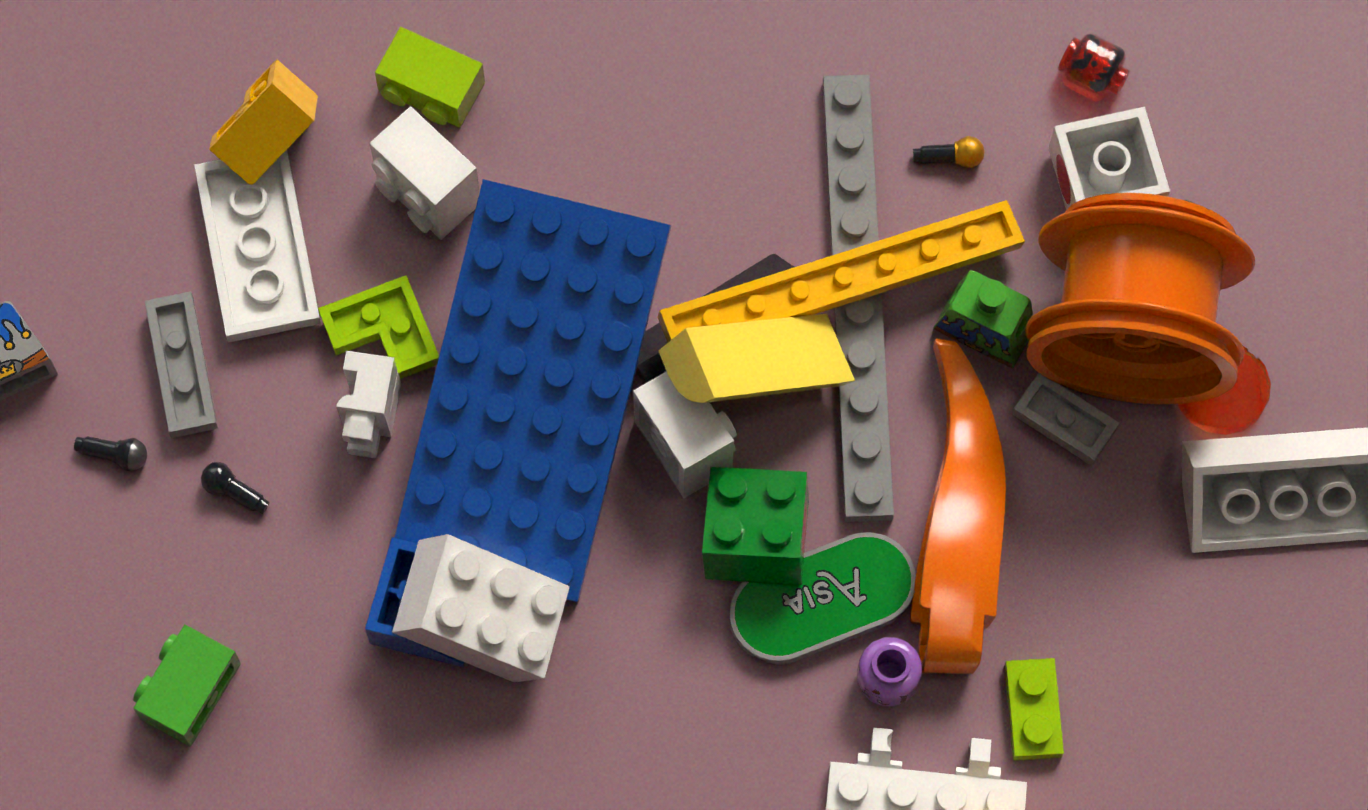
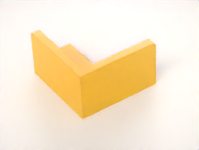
M276 59L246 90L244 102L239 109L212 136L209 150L250 185L254 184L314 122L318 99L317 94Z

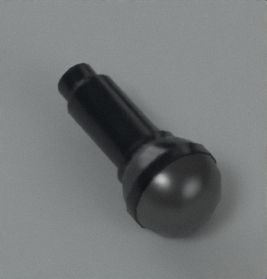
M89 436L85 438L77 437L75 439V451L82 452L83 455L112 460L126 471L138 470L147 460L146 446L136 438L119 440L118 442Z

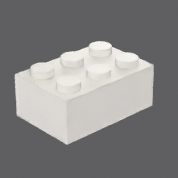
M449 534L422 539L417 544L392 633L512 682L544 679L570 586Z

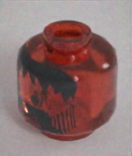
M1092 33L1085 35L1081 40L1074 37L1058 66V70L1063 72L1062 82L1064 86L1095 102L1103 100L1109 92L1118 95L1130 73V70L1123 67L1126 58L1125 51L1121 47Z

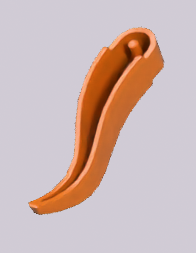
M935 339L933 350L941 376L946 409V440L943 459L918 557L910 621L912 624L920 625L918 655L922 662V673L973 674L981 661L983 630L988 629L996 618L1006 499L1005 465L995 418L985 391L971 363L958 343L953 340Z

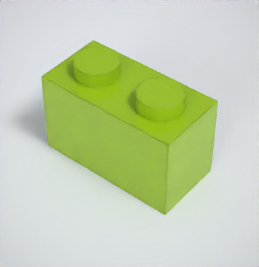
M401 26L375 71L378 91L387 101L397 106L408 104L421 110L426 118L437 124L446 125L448 122L459 128L462 126L485 84L483 63Z

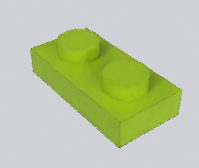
M1055 658L1006 661L1004 668L1013 761L1062 758L1064 749Z

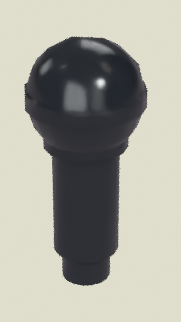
M212 462L205 467L201 475V483L208 493L222 496L227 495L252 511L257 510L262 514L266 511L270 502L264 499L261 493L237 480L228 465L221 462Z

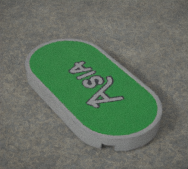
M871 532L849 535L804 553L802 585L742 582L736 589L730 605L729 618L732 634L743 651L752 657L755 656L758 659L766 660V663L784 665L799 661L897 621L912 601L915 592V567L906 550L899 543L885 535Z

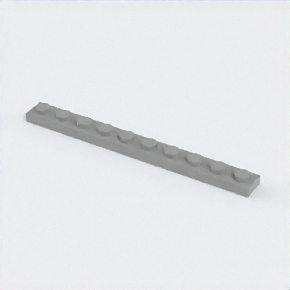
M870 75L823 76L831 256L879 241ZM882 293L834 308L835 334L855 381L849 384L838 386L845 522L893 521L894 517Z

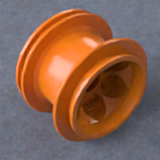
M1112 193L1080 200L1068 207L1064 214L1053 218L1041 228L1038 237L1039 247L1052 263L1065 271L1061 303L1039 311L1026 324L1025 333L1029 341L1027 359L1037 372L1053 382L1085 394L1143 404H1183L1204 401L1220 396L1233 388L1237 380V368L1244 359V348L1233 333L1216 323L1220 290L1238 284L1252 273L1255 266V255L1250 246L1241 237L1236 235L1233 226L1225 218L1203 206L1173 197L1144 193Z

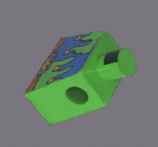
M969 270L954 288L933 329L1013 369L1028 342L1025 329L1028 320L1033 316L1031 300L1027 296L1005 286L1000 281L992 280L976 271Z

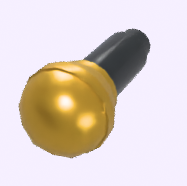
M966 136L955 141L954 144L928 145L913 149L914 162H921L922 164L955 162L963 167L972 168L982 162L985 150L979 139Z

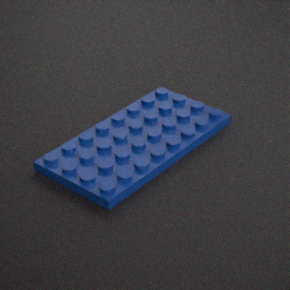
M483 179L394 538L418 543L422 539L449 534L570 586L566 599L579 601L671 225Z

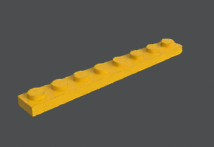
M1005 200L659 310L657 318L668 343L685 328L815 315L1020 249L1025 240L1010 205Z

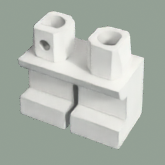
M346 351L343 371L351 395L343 396L336 406L344 427L342 438L348 442V454L377 458L380 436L392 437L400 395L401 380L397 372L394 357Z

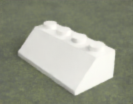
M1368 427L1182 441V489L1192 553L1368 540Z

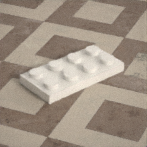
M287 150L252 185L244 181L221 160L195 164L228 343L321 324Z

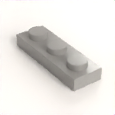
M192 292L146 300V312L171 438L218 429Z

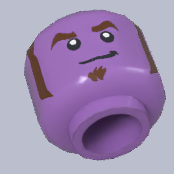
M884 637L872 642L863 651L857 668V682L862 693L871 702L881 706H897L907 702L915 694L922 676V662L917 651L908 642L892 637Z

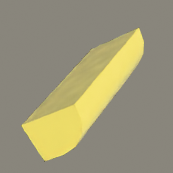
M827 313L685 328L658 350L667 374L676 390L689 401L698 403L838 387L855 381Z

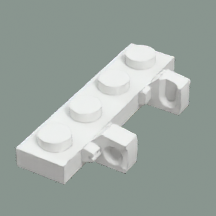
M873 728L870 754L858 753L857 764L830 761L825 810H1025L1027 782L1000 779L1001 768L989 766L991 740L971 738L967 768L956 767L955 774L902 769V761L890 760L893 730Z

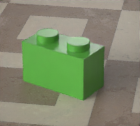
M184 624L178 636L172 634L164 643L159 654V660L162 662L153 677L147 675L139 684L133 697V701L136 702L133 709L140 720L191 747L241 663L235 651Z

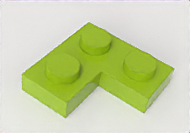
M407 275L318 308L336 356L380 339L387 357H394L400 379L436 366L438 363V351Z

